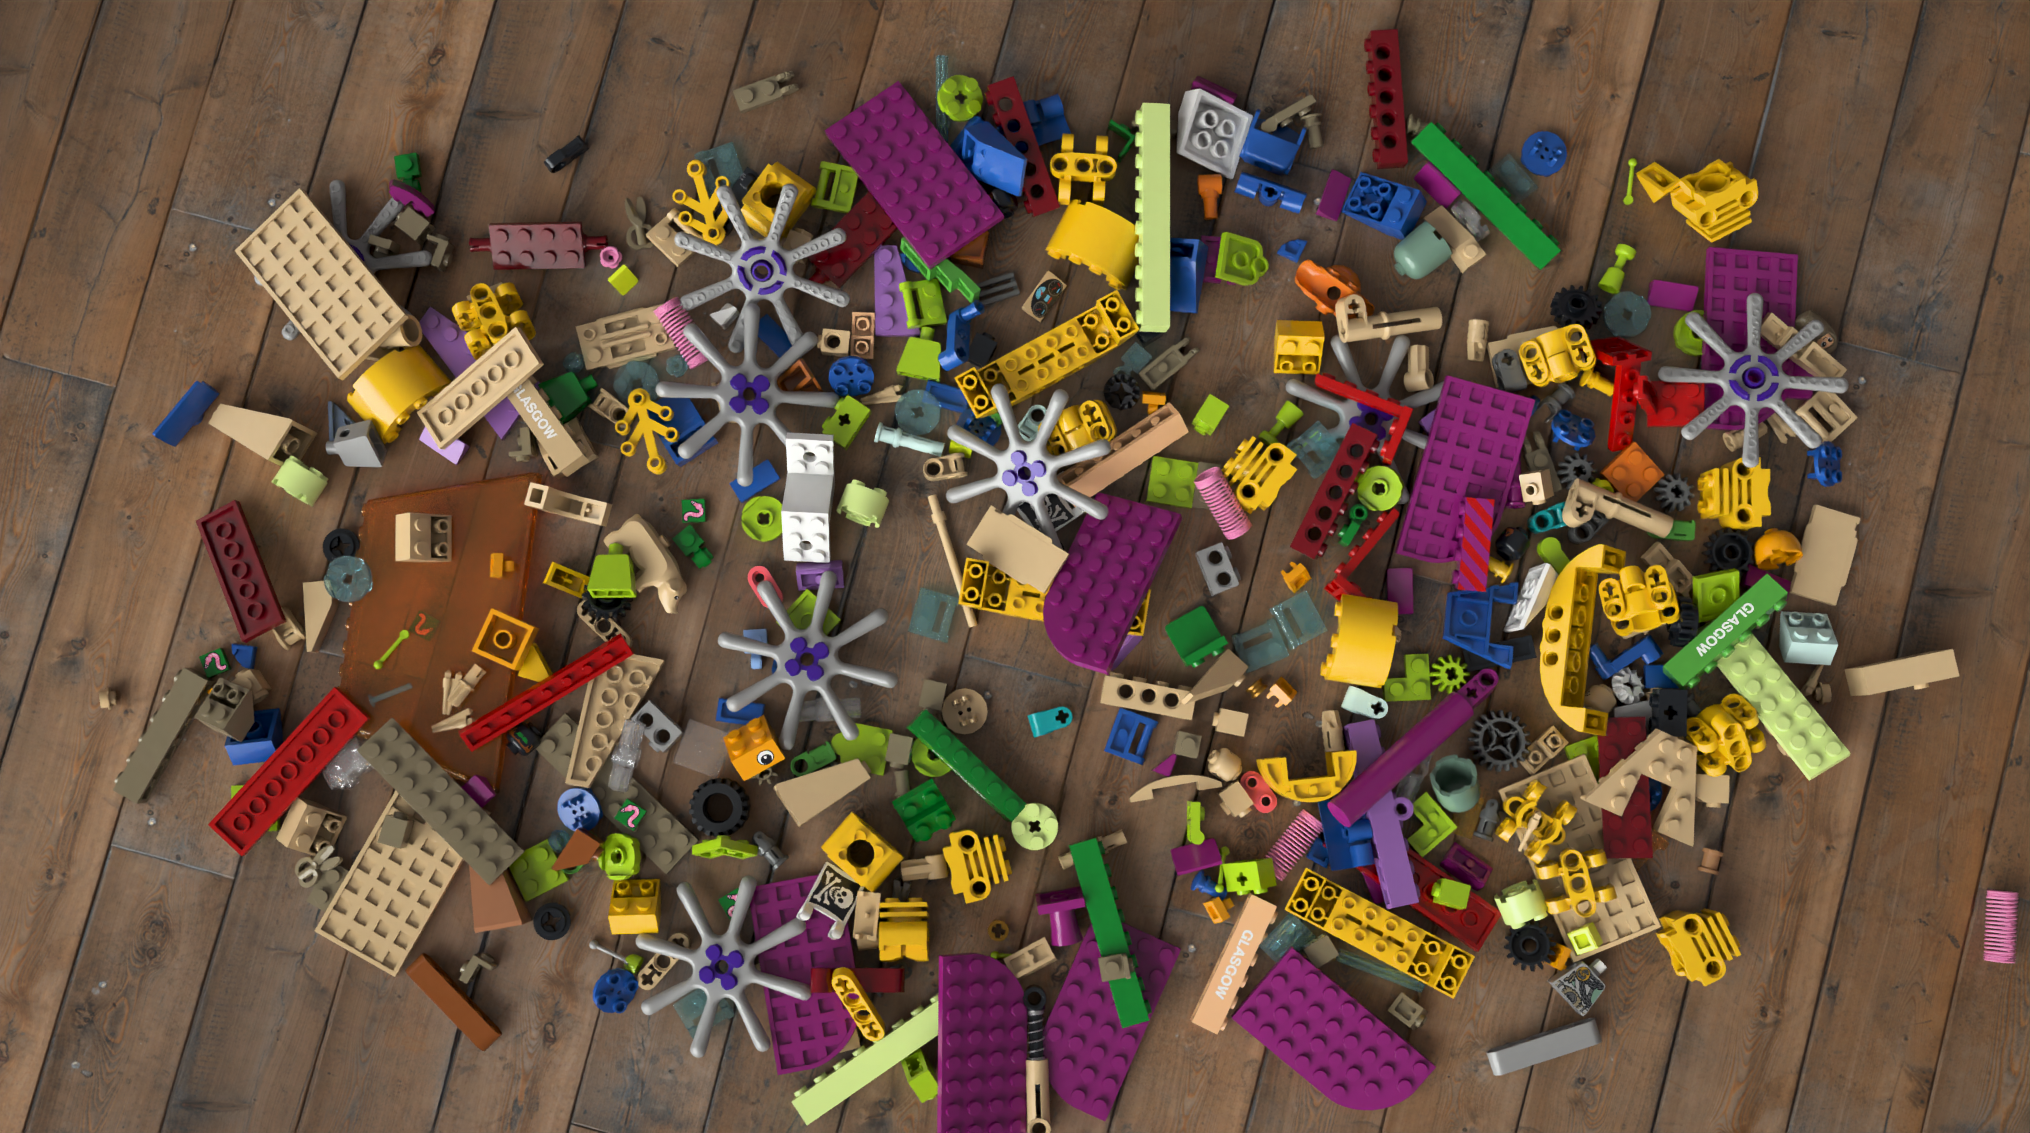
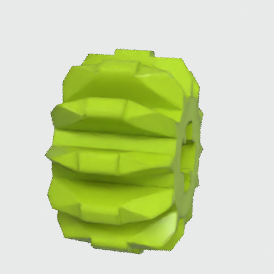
M1447 655L1446 661L1443 657H1439L1438 662L1440 665L1436 663L1431 665L1433 669L1437 670L1436 672H1431L1430 676H1436L1437 678L1432 682L1433 686L1440 683L1438 691L1443 692L1446 689L1447 693L1450 694L1455 689L1458 692L1461 689L1460 684L1465 685L1468 683L1467 680L1463 679V677L1470 676V672H1463V669L1468 665L1467 663L1459 665L1460 657H1456L1454 661L1452 655ZM1452 669L1451 674L1454 678L1447 679L1448 674L1445 672Z

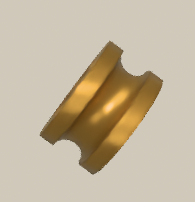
M1261 677L1245 690L1247 693H1251L1252 699L1256 698L1268 687L1267 684L1262 683L1263 679Z
M995 920L989 924L988 935L992 940L1002 941L1008 936L1009 928L1005 922ZM996 924H1001V928L1005 930L1003 935L1000 934L1001 937H995V933L992 932V927L996 928Z

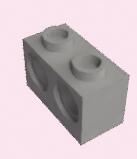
M1221 542L1195 553L1211 596L1239 585L1238 581L1241 580L1238 569L1236 567L1233 568L1229 559H1232V554L1228 546L1224 547ZM1217 552L1221 557L1220 563H1211L1209 554ZM1220 573L1228 575L1229 583L1227 585H1221L1218 582L1217 577Z
M651 700L630 720L634 724L632 729L641 737L645 735L650 740L648 744L658 753L660 750L663 753L667 752L686 733ZM649 713L653 717V723L651 726L646 727L643 724V717ZM664 729L670 733V739L666 743L659 739V734Z

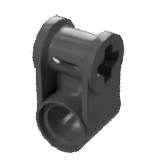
M1504 349L1495 354L1492 358V366L1499 390L1514 393L1526 389L1527 381L1516 352L1511 349ZM1501 359H1508V363H1502Z
M1594 510L1593 516L1589 521L1579 527L1569 528L1567 532L1569 541L1576 545L1588 542L1609 519L1606 518L1605 514ZM1578 528H1581L1585 533L1583 539L1577 535Z

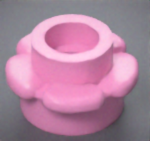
M614 246L606 247L600 253V262L604 267L613 269L618 267L619 262L622 261L621 252H618V249Z

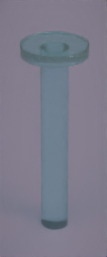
M408 683L375 697L369 694L370 703L374 708L376 707L375 702L412 688V685Z

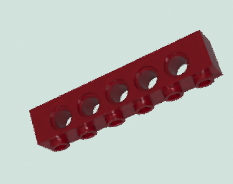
M1398 29L1371 30L1368 37L1364 39V51L1368 52L1369 58L1366 61V74H1370L1367 92L1368 96L1372 97V104L1369 105V116L1373 118L1374 127H1371V140H1375V149L1372 152L1373 162H1377V169L1404 168L1408 163ZM1377 52L1385 53L1387 58L1380 59L1377 56ZM1378 74L1387 75L1389 80H1380ZM1380 96H1387L1390 99V103H1383ZM1382 118H1389L1392 125H1385L1382 122ZM1383 140L1392 141L1394 147H1386Z
M1014 76L988 85L987 92H984L988 105H993L995 114H992L996 127H1001L1003 136L1014 147L1018 142L1026 144L1027 152L1023 155L1027 159V164H1031L1035 168L1033 176L1024 175L1022 192L1024 191L1026 201H1023L1027 214L1031 213L1032 217H1036L1060 208ZM1000 100H1010L1012 108L1008 111L1002 110L999 105ZM1011 120L1017 121L1020 126L1019 131L1015 133L1010 132L1007 128V123ZM1038 185L1042 188L1043 194L1040 198H1035L1031 195L1032 186Z
M1354 423L1351 424L1290 545L1291 548L1315 560L1319 556L1323 557L1328 548V545L1325 544L1328 537H1333L1338 528L1336 521L1339 515L1344 516L1349 506L1346 503L1350 494L1354 495L1360 484L1357 480L1360 474L1364 475L1370 465V462L1367 460L1371 453H1376L1380 445V441H1378L1379 435ZM1356 445H1361L1364 450L1363 454L1357 458L1353 457L1352 448ZM1348 465L1351 466L1353 469L1352 476L1343 478L1341 475L1342 468ZM1335 486H1340L1342 489V496L1338 499H1333L1331 496V490ZM1324 507H1329L1332 510V515L1327 520L1322 519L1320 515ZM1315 527H1318L1322 533L1318 540H1313L1310 537V532Z

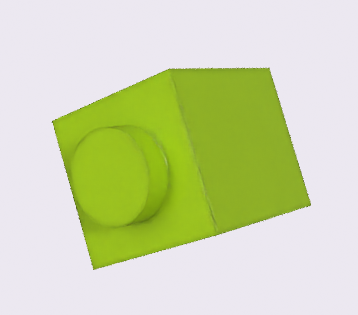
M1446 878L1438 879L1432 887L1433 903L1459 910L1466 909L1471 885Z

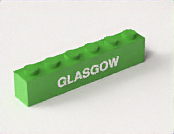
M1766 574L1663 666V673L1681 690H1686L1688 687L1690 689L1694 688L1700 682V676L1705 672L1708 674L1717 667L1718 660L1722 657L1727 658L1734 652V646L1737 643L1747 641L1753 634L1751 631L1755 627H1762L1770 619L1769 615L1773 611L1779 612L1785 607L1788 592Z

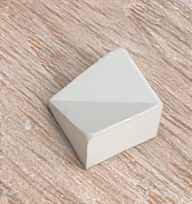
M726 303L720 311L710 314V317L725 330L740 314L737 308L730 303Z

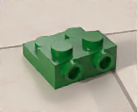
M932 778L892 801L894 808L916 843L928 841L934 832L939 829L945 830L950 828L953 821L956 820L953 811Z

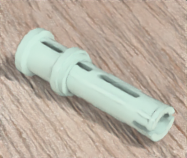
M881 422L878 424L874 442L882 441L892 444L895 448L899 446L908 447L939 457L942 455L945 444L903 432L900 427L895 429L884 426Z

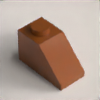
M583 827L577 828L552 866V869L557 871L588 864L593 860L597 861L604 851L602 846L605 841Z

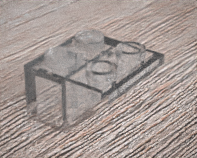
M355 737L322 771L328 786L332 790L351 789L359 783V777L364 772L367 774L374 769L356 751L366 742L363 737Z

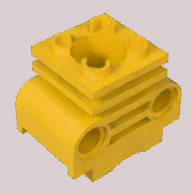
M1720 159L1708 164L1697 173L1679 179L1680 187L1670 192L1673 207L1688 218L1686 223L1711 243L1751 223L1752 220L1748 217L1751 213L1748 208L1754 205L1758 199L1757 180L1748 178L1734 168L1731 161L1724 163Z
M775 162L773 165L767 164L742 199L744 206L741 211L747 225L764 237H767L776 208L766 206L767 200L772 195L781 194L784 185H795L798 189V195L780 237L781 242L783 238L785 239L788 236L790 229L792 230L798 219L811 204L810 200L817 191L813 185L779 162Z
M1254 436L1249 441L1244 439L1235 451L1238 456L1235 459L1231 457L1221 469L1224 473V478H1227L1229 474L1233 476L1228 483L1230 486L1237 479L1240 481L1234 490V495L1238 502H1240L1242 509L1249 514L1257 507L1265 511L1277 497L1280 487L1291 479L1297 471L1290 464L1297 454L1281 443L1269 445L1260 454L1258 451L1264 444L1259 442L1253 449L1251 445L1256 440ZM1270 453L1276 454L1278 461L1272 460ZM1242 489L1249 490L1251 498L1245 497Z
M1759 457L1758 465L1753 468L1744 466L1742 458L1722 465L1720 469L1714 468L1700 474L1697 480V489L1700 490L1697 510L1700 513V519L1719 518L1721 527L1724 529L1731 528L1732 531L1738 529L1748 531L1750 528L1762 527V517L1771 515V503L1768 498L1770 469H1761V457Z
M853 811L821 846L828 854L827 857L861 887L864 886L870 892H875L905 857ZM859 839L866 840L873 846L875 854L870 864L859 865L851 858L850 847L854 841Z
M963 829L949 834L951 845L944 846L942 849L945 860L951 869L953 893L963 892L966 904L983 900L990 894L991 877L994 878L995 884L1000 883L999 875H1003L1004 882L1009 881L1008 875L1012 874L1009 859L1004 861L1002 852L1006 851L1004 838L998 837V833L993 834L994 841H990L989 835L984 836L985 843L982 844L978 833L973 829ZM965 835L972 836L975 841L974 845L971 847L964 846L961 840L962 837ZM977 881H982L986 885V889L983 892H977L974 890L973 884Z
M885 898V903H879L881 910H887V912H880V918L887 920V922H879L880 961L896 962L903 959V956L917 962L929 961V923L922 921V919H929L928 912L922 911L929 910L928 903L923 902V898H909V902H900L898 898Z
M1704 908L1701 910L1702 914L1675 910L1660 917L1659 920L1664 929L1656 932L1660 943L1669 952L1671 964L1678 976H1686L1691 982L1695 980L1701 981L1703 986H1707L1721 979L1726 973L1724 960H1732L1731 955L1736 957L1741 955L1738 949L1740 943L1735 935H1731L1728 929L1730 924L1723 913Z

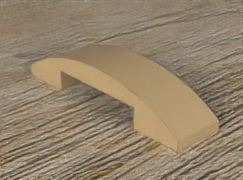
M1199 775L1164 777L1139 788L1129 796V802L1154 799L1152 789L1196 782L1197 790L1200 791L1222 787V782Z

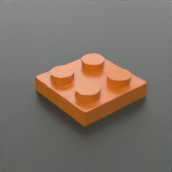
M1632 441L1628 447H1625L1599 472L1605 480L1610 482L1616 492H1621L1623 497L1635 502L1665 475L1635 441Z

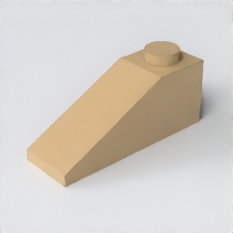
M1442 205L1423 218L1424 221L1436 229L1433 233L1439 240L1442 237L1445 239L1452 252L1450 255L1451 259L1462 273L1486 256V253L1475 238Z
M336 581L303 583L307 652L316 653L320 651L339 606L341 588Z
M1227 649L1181 702L1185 705L1227 691L1232 685L1238 687L1246 678L1243 674L1249 667L1230 649Z
M1696 774L1695 800L1706 802V807L1721 808V803H1729L1730 776L1720 775L1713 777L1708 774Z

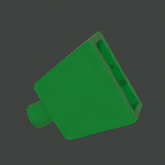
M569 372L542 382L538 386L549 396L550 400L547 402L550 407L555 406L563 417L560 420L565 424L592 403L587 392L597 387L598 384L592 374L580 380L574 372Z

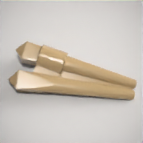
M899 384L896 386L891 385L880 392L860 398L861 404L872 405L903 401L905 398L903 395H896V392L900 391L903 386Z
M1776 413L1767 419L1781 443L1787 444L1786 433L1790 437H1796L1794 431Z
M1818 664L1800 690L1804 697L1811 695L1814 691L1824 665Z
M449 669L445 672V678H443L444 697L442 712L444 715H450L453 705L447 701V698L460 683L458 680L462 679L463 676L461 671L456 673L455 678H451L452 672Z
M467 708L431 726L432 732L464 728L475 721L472 718L468 719V716L473 715L474 710Z
M1540 809L1534 810L1527 824L1528 827L1518 848L1520 852L1540 822Z

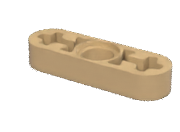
M585 600L579 603L577 607L578 616L605 642L609 640L607 637L611 636L617 628L619 631L615 634L621 633L623 637H626L625 640L630 648L632 647L633 641L631 636L613 618H609L611 629L606 633H602L598 626L605 619L601 617L599 621L595 620L594 624H592L591 621L594 618L588 614L584 616L585 609L583 608V603Z
M683 932L675 933L667 940L676 944L675 938H683L685 948L689 949L691 945L689 936ZM656 953L637 976L638 985L644 990L653 989L679 959L669 957L670 965L663 968L659 966L657 961L658 957L662 954ZM653 964L654 968L662 972L660 976L657 972L652 977L653 984L650 982L645 984L643 982L645 980L643 975H648L654 970L650 967Z

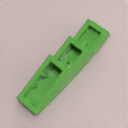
M905 237L901 239V251L928 281L937 277L950 293L958 288L970 303L979 300L981 289L948 259H945L932 269H929Z

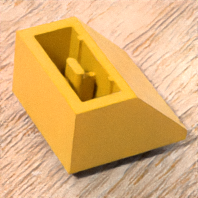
M1276 320L1274 373L1319 374L1324 344L1322 321Z
M660 879L613 881L608 913L612 934L659 933L661 919Z

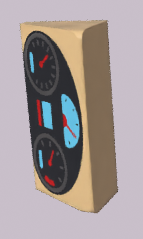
M1048 270L1022 306V310L1041 323L1067 285Z

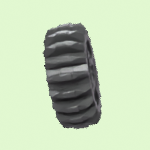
M1493 710L1489 711V718L1485 714L1480 715L1482 722L1474 721L1475 726L1478 728H1470L1469 732L1475 734L1474 737H1468V741L1474 742V745L1470 746L1469 750L1477 751L1473 754V759L1481 757L1478 764L1483 766L1487 763L1486 769L1490 771L1494 765L1496 772H1501L1502 766L1505 771H1510V764L1514 768L1519 767L1517 760L1525 761V757L1521 755L1522 752L1526 754L1530 752V750L1524 748L1525 745H1531L1532 743L1530 740H1525V736H1529L1530 732L1522 731L1527 726L1526 723L1518 725L1521 718L1516 716L1512 719L1513 714L1510 711L1505 714V717L1503 710H1498L1497 716ZM1503 722L1512 729L1502 733L1498 728L1494 727L1493 723ZM1488 729L1489 741L1483 747V734ZM1516 736V747L1513 753H1511L1510 741ZM1496 737H1504L1503 745H1494L1496 744ZM1497 749L1501 754L1505 755L1506 759L1496 760L1487 753Z

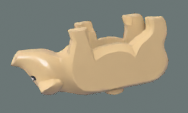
M635 514L627 519L619 530L608 534L604 539V543L608 548L613 543L623 545V554L628 555L630 553L632 560L640 569L635 576L636 589L639 593L644 588L654 585L658 588L659 599L666 612L678 614L677 606L682 596L687 592V585L683 581L676 559L668 549L670 543L664 535L659 536L651 523L643 519L639 514Z

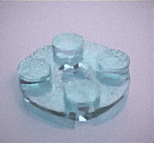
M1625 291L1613 296L1604 306L1603 318L1605 325L1615 337L1631 338L1645 330L1651 318V309L1645 298L1633 294L1634 292ZM1623 309H1626L1627 312H1632L1630 320L1622 317Z
M630 361L623 365L615 375L613 388L618 398L628 406V396L633 391V380L642 379L641 384L643 387L641 389L646 390L650 394L651 401H654L658 396L656 393V385L660 382L658 373L645 362ZM642 396L636 398V403L642 400Z
M922 389L911 390L903 394L896 403L895 415L897 423L908 434H926L938 425L941 418V405L932 393ZM919 406L922 407L923 417L915 418V413L912 409Z
M341 556L334 559L328 566L327 575L324 576V585L328 594L343 602H356L373 588L372 572L368 564L357 557ZM347 573L353 576L351 584L344 583L343 581L346 579Z

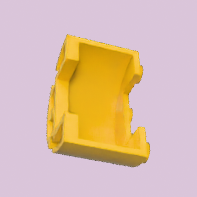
M1071 200L1045 249L1048 251V255L1058 260L1060 257L1066 260L1067 256H1069L1068 259L1078 265L1083 263L1089 266V270L1093 273L1107 275L1106 281L1109 282L1108 285L1112 288L1126 290L1135 273L1136 265H1139V257L1135 256V245L1139 243V235L1135 234V225L1091 202L1081 205L1080 200Z
M420 345L403 346L405 350L401 352L395 349L388 353L360 376L353 385L354 393H348V403L364 421L372 420L384 444L393 442L399 436L398 433L402 430L399 425L405 423L410 418L409 414L415 409L418 410L424 407L430 396L435 397L452 382Z
M1342 594L1341 600L1336 602L1334 616H1338L1337 633H1333L1330 646L1333 647L1332 654L1328 653L1326 662H1322L1320 675L1324 676L1325 680L1382 688L1389 674L1395 648L1398 603Z
M1356 750L1325 752L1326 776L1288 779L1286 757L1256 759L1262 778L1277 794L1301 802H1319L1339 793L1351 779L1356 766L1357 752Z

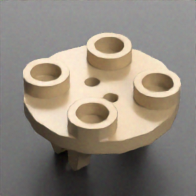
M966 688L955 690L949 694L942 707L944 722L948 728L960 734H970L980 729L985 723L988 713L987 704L982 695L975 690Z

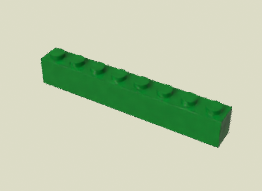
M1430 122L1414 138L1411 144L1448 178L1539 270L1545 267L1561 251L1557 247L1560 244L1558 240L1551 234L1547 237L1541 231L1544 227L1535 218L1531 221L1525 215L1528 211L1519 202L1515 205L1509 199L1512 195L1503 186L1498 188L1493 183L1495 178L1488 171L1482 172L1476 167L1479 162L1470 154L1466 157L1460 151L1463 148L1461 144L1454 138L1450 141L1444 135L1447 131L1438 122L1435 125Z
M1096 837L1069 844L1101 957L1125 952L1127 958L1132 957L1134 972H1130L1131 978L1108 981L1121 1026L1125 1028L1149 1021L1148 1014L1152 1013L1148 999L1143 1000L1141 991L1145 990L1142 977L1136 976L1135 968L1139 966L1135 954L1130 955L1128 946L1132 945L1129 932H1124L1121 923L1125 922L1122 909H1117L1115 900L1119 898L1115 886L1110 887L1108 878L1112 877L1109 864L1103 863L1101 855L1105 854L1102 840L1097 842Z

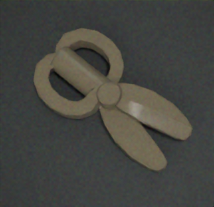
M637 197L635 210L630 198H626L625 211L630 222L634 225L626 233L627 243L631 249L636 251L642 248L650 249L654 244L651 241L647 243L644 229L650 231L653 227L644 224L646 217L644 201L642 197ZM633 231L636 232L638 245H635L631 240Z
M334 845L324 847L314 858L304 857L297 862L295 873L299 877V884L302 887L309 888L315 886L321 878L320 871L331 870L343 861L340 856L328 859L336 849ZM307 862L311 864L310 866L302 870L304 864H306ZM311 875H314L311 881H305V879H307Z

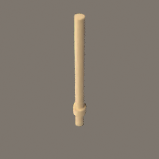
M931 495L928 497L933 512L931 517L933 523L937 525L960 596L963 577L945 523L947 520L945 512L941 511L937 495ZM962 605L969 628L977 626L973 608Z

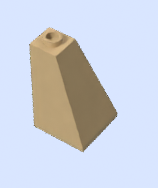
M224 404L219 405L208 423L281 467L291 455L301 461L317 435V432L290 418Z
M854 759L778 783L774 786L773 790L797 826L800 827L871 778L869 776L871 770L865 761L860 762L859 759Z

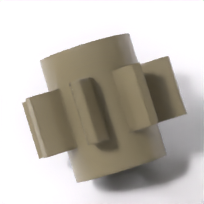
M778 764L767 769L770 771L768 775L761 777L762 773L760 772L751 777V779L758 778L759 785H762L764 780L772 784L771 777L779 775L774 772V768Z

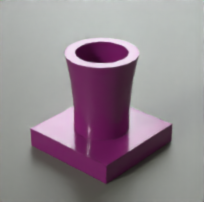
M1081 886L1035 894L1039 915H1050L1051 945L1067 946L1083 940L1075 914L1076 908L1085 907Z

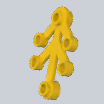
M692 160L687 165V172L694 178L700 202L689 197L681 189L675 190L672 197L676 203L684 204L704 215L706 224L694 219L693 215L688 211L681 212L678 219L684 226H691L702 232L705 241L719 245L725 239L726 232L723 227L729 217L722 206L723 210L715 221L713 213L720 202L716 191L720 187L722 180H726V185L729 187L731 183L725 176L718 177L715 182L716 189L709 199L703 178L707 173V168L700 160ZM694 165L699 166L697 172L692 171ZM683 193V199L678 201L677 195ZM685 215L690 217L688 222H683ZM716 230L717 235L712 238L710 232Z
M638 388L629 394L628 404L630 407L623 420H619L615 424V430L620 435H627L631 430L630 424L638 413L640 421L630 439L622 443L620 450L628 457L633 456L636 453V446L644 435L650 457L647 461V467L652 473L659 475L666 471L667 461L658 453L653 431L661 434L672 443L679 439L680 434L675 428H667L649 418L647 409L658 414L664 421H670L674 416V412L668 406H660L651 401L650 394L646 390ZM642 396V400L636 403V398ZM669 410V415L663 417V412ZM626 424L625 430L620 431V426ZM674 431L675 436L673 438H669V433ZM631 445V451L626 453L625 448ZM659 460L658 466L653 467V462Z

